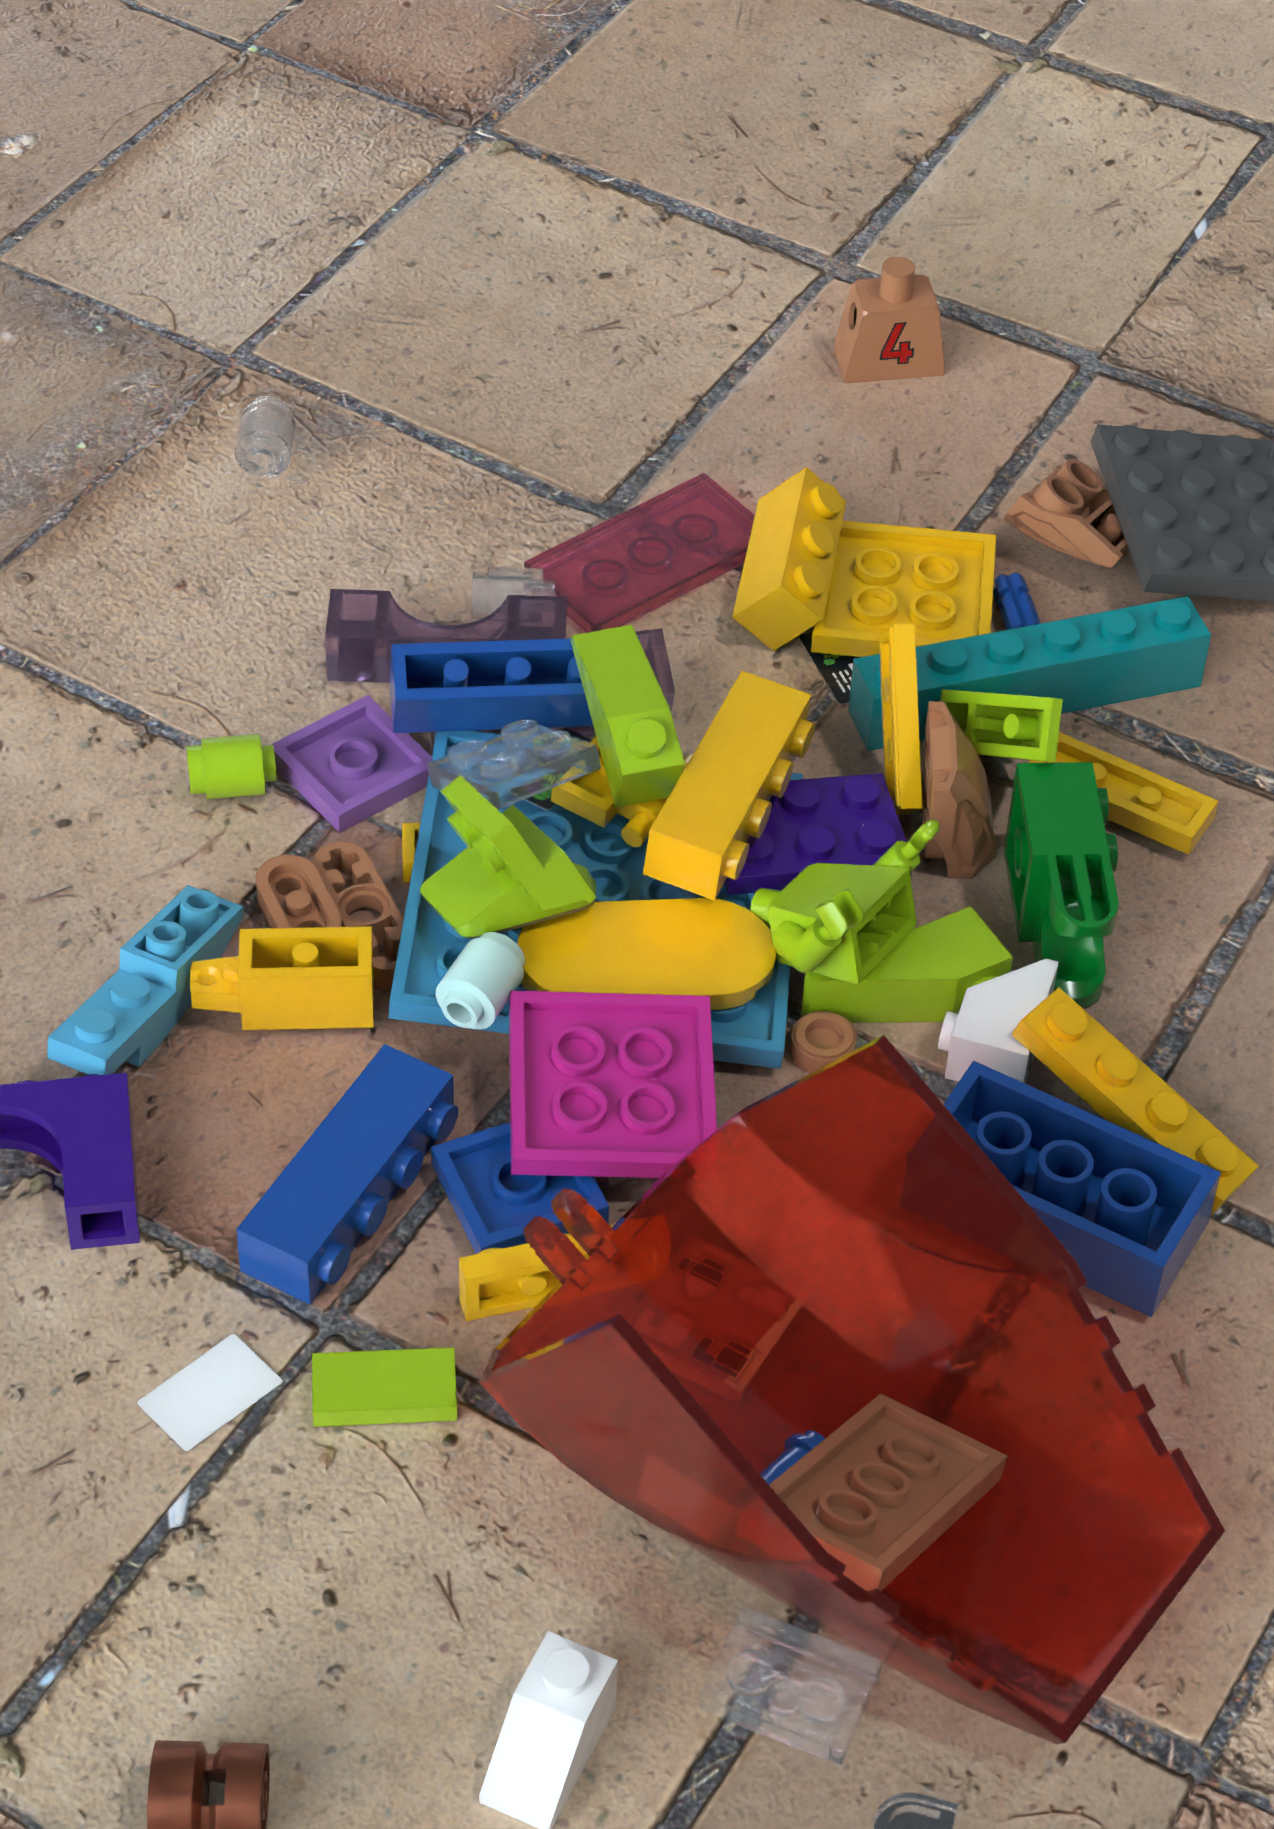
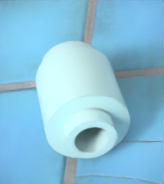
M496 932L484 933L480 938L469 941L436 988V999L445 1017L453 1024L462 1028L479 1030L490 1027L508 1002L510 990L515 991L523 980L525 956L521 948L509 937Z

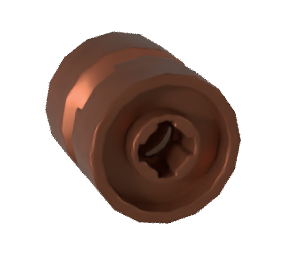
M156 1740L150 1765L147 1829H266L270 1788L269 1744L223 1742L215 1754H208L202 1741ZM210 1782L225 1784L224 1804L209 1806Z

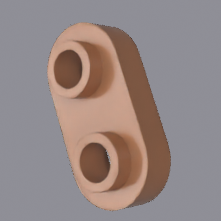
M280 855L267 860L260 866L256 873L257 900L270 928L342 927L341 914L317 867L310 860L298 855Z

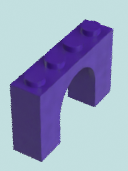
M127 1073L91 1074L75 1078L43 1081L26 1080L11 1084H0V1149H18L37 1154L52 1163L62 1174L64 1206L71 1250L140 1243L133 1116Z

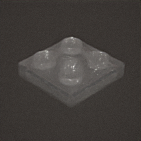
M530 719L509 723L501 728V735L486 741L469 740L457 743L448 749L447 756L427 763L432 787L442 790L461 775L498 810L601 769L597 745L570 736L567 731H556L539 725L536 720Z

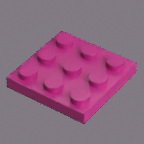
M510 990L511 1175L717 1178L719 1150L710 996Z

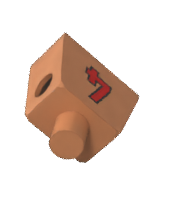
M903 257L888 258L882 264L881 278L858 279L851 285L834 342V353L844 384L944 376L945 364L938 303L929 277L922 274L914 275L915 265L909 259Z

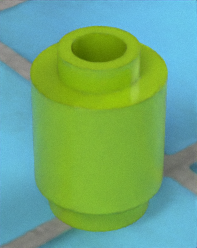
M260 733L201 738V745L186 746L191 795L206 794L207 800L265 795V782L277 781L274 746H261Z

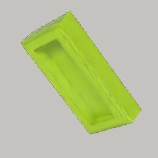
M455 1348L312 1353L313 1427L457 1421Z

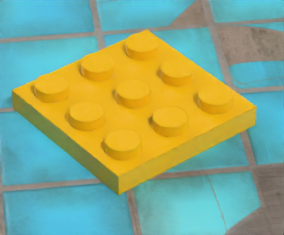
M843 520L824 618L813 626L811 652L857 657L879 654V636L892 624L915 623L916 647L991 633L996 535Z

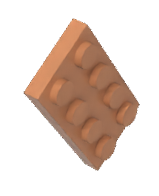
M880 1393L753 1497L747 1504L741 1528L766 1540L768 1545L774 1550L785 1555L797 1556L832 1574L835 1580L843 1586L865 1591L876 1597L1000 1481L1008 1456Z

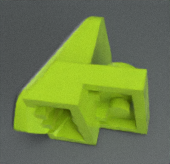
M461 775L440 791L455 811L446 819L468 847L430 876L421 885L420 893L443 920L460 936L472 940L480 938L484 933L488 932L503 933L582 911L594 904L597 883L587 868L573 863L555 842L514 805H511L501 813Z

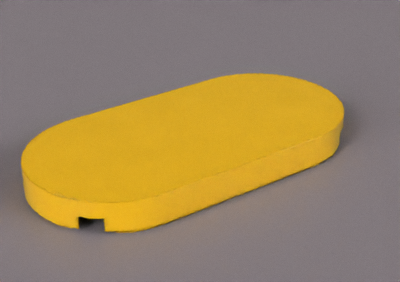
M709 898L594 902L588 909L523 927L517 942L525 956L524 976L521 983L528 991L710 996L711 1010L735 1008L755 998L756 991L762 988L764 984L766 987L772 978L776 959V949L773 946L771 931L756 914L738 904L721 899L711 900Z

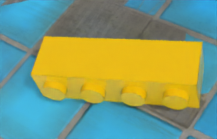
M743 670L740 672L649 830L643 869L644 875L711 900L716 899L727 877L737 880L748 855L749 844L746 843L748 838L752 836L759 839L762 835L771 812L772 803L769 802L771 796L779 798L783 796L792 775L794 763L791 760L793 756L803 758L811 743L815 729V723L807 720L811 694Z

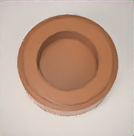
M827 1011L806 1014L795 1023L792 1029L790 1046L792 1059L801 1069L814 1075L830 1076L841 1073L852 1064L855 1058L857 1033L851 1022L839 1014Z

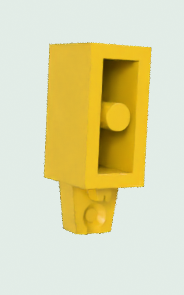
M372 926L240 929L239 956L192 962L190 969L192 1008L241 1013L242 1030L374 1028Z

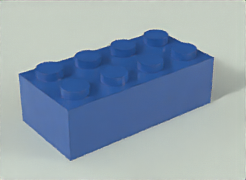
M973 1060L911 1151L905 1202L1147 1316L1153 1317L1209 1223L1221 1172Z

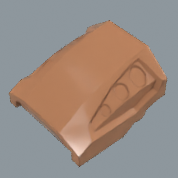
M1069 459L1063 466L1058 465L1031 492L1029 491L1021 495L1004 517L1007 523L1026 536L1053 550L1080 560L1112 568L1130 552L1106 485H1102L1098 475L1089 466L1075 459Z
M929 701L923 743L925 764H922L921 767L922 809H920V813L923 814L922 825L930 819H935L939 822L940 829L934 838L923 848L922 856L923 858L945 859L947 878L973 879L995 858L991 790L985 769L974 746L945 702Z

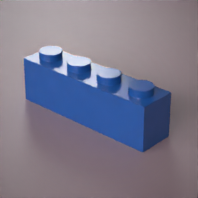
M571 638L392 644L389 682L393 733L593 726Z
M384 1044L236 1229L240 1271L309 1305L313 1303L327 1283L330 1285L335 1284L344 1274L351 1252L364 1235L371 1236L378 1230L385 1217L388 1203L400 1188L407 1189L413 1184L422 1167L423 1157L430 1150L431 1146L436 1141L439 1143L444 1142L451 1134L458 1117V1107L454 1105L453 1075Z

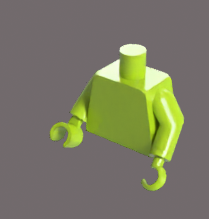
M935 819L928 820L914 833L908 842L897 841L874 865L815 863L808 865L782 891L767 888L758 889L753 896L750 911L756 914L767 927H770L773 946L776 949V958L779 962L793 966L802 973L814 972L848 983L860 984L917 925L910 873L920 864L919 853L938 833L940 829L939 822Z

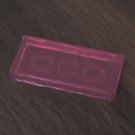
M702 473L525 561L524 577L586 633L621 627L744 564L755 515L708 475Z

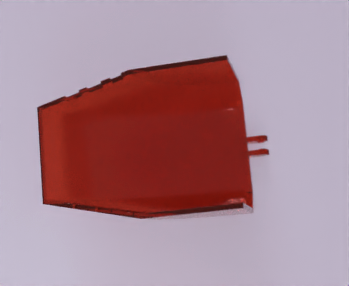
M885 1035L743 1108L672 1165L612 1228L595 1208L587 1203V1199H584L581 1193L578 1194L574 1189L570 1190L567 1188L565 1190L563 1188L551 1200L552 1205L550 1207L553 1208V1213L556 1214L557 1219L562 1221L565 1229L587 1252L584 1256L570 1239L560 1232L559 1227L554 1225L553 1221H549L547 1217L535 1216L523 1229L525 1232L523 1235L526 1237L525 1241L529 1243L530 1248L535 1250V1254L559 1282L494 1348L479 1384L524 1430L560 1462L615 1502L820 1628L890 1668L965 1707L1056 1745L1066 1743L1225 1532L1223 1525L1180 1448L1167 1450L1147 1412L1156 1407L1144 1383L1133 1387L1116 1358L1112 1348L1121 1342L1107 1316L1095 1319L1081 1295L1079 1288L1088 1282L1076 1260ZM881 1393L1008 1457L1001 1479L882 1591L877 1588L866 1591L843 1574L846 1565L829 1554L762 1478L760 1473L785 1451V1441L793 1433L804 1434L807 1430H813L827 1438Z

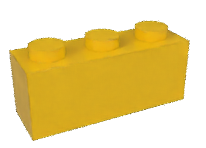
M807 467L758 499L732 616L734 620L773 651L821 622L824 618L847 502L840 496L834 486L821 480Z

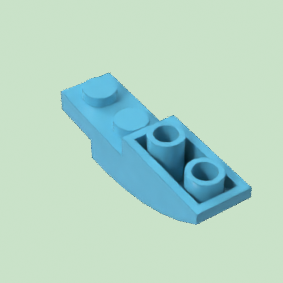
M187 885L120 948L119 970L48 1036L47 1058L88 1075L113 1074L124 1062L140 1067L167 1037L192 1004L190 991V969L192 962L221 958L243 917V906L220 898L210 891L200 890Z

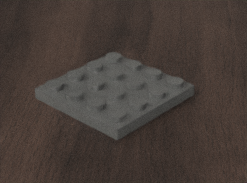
M1097 424L1090 442L1144 592L1274 602V441L1243 438L1238 435L1219 436L1191 433L1185 430L1165 431L1144 429L1132 425L1111 426Z

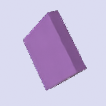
M369 695L270 744L274 746L276 770L339 833L426 788L432 756L408 733H393L392 717Z

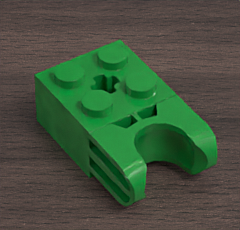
M1092 762L1017 763L1003 851L1018 941L1032 942L1035 962L1043 959L1058 961L1054 991L1059 987L1082 1008L1088 1007L1098 1002L1102 995L1106 974L1103 937L1112 935L1119 906L1113 875L1118 863L1117 838L1115 833H1106L1105 830L1109 816L1107 789L1097 788Z

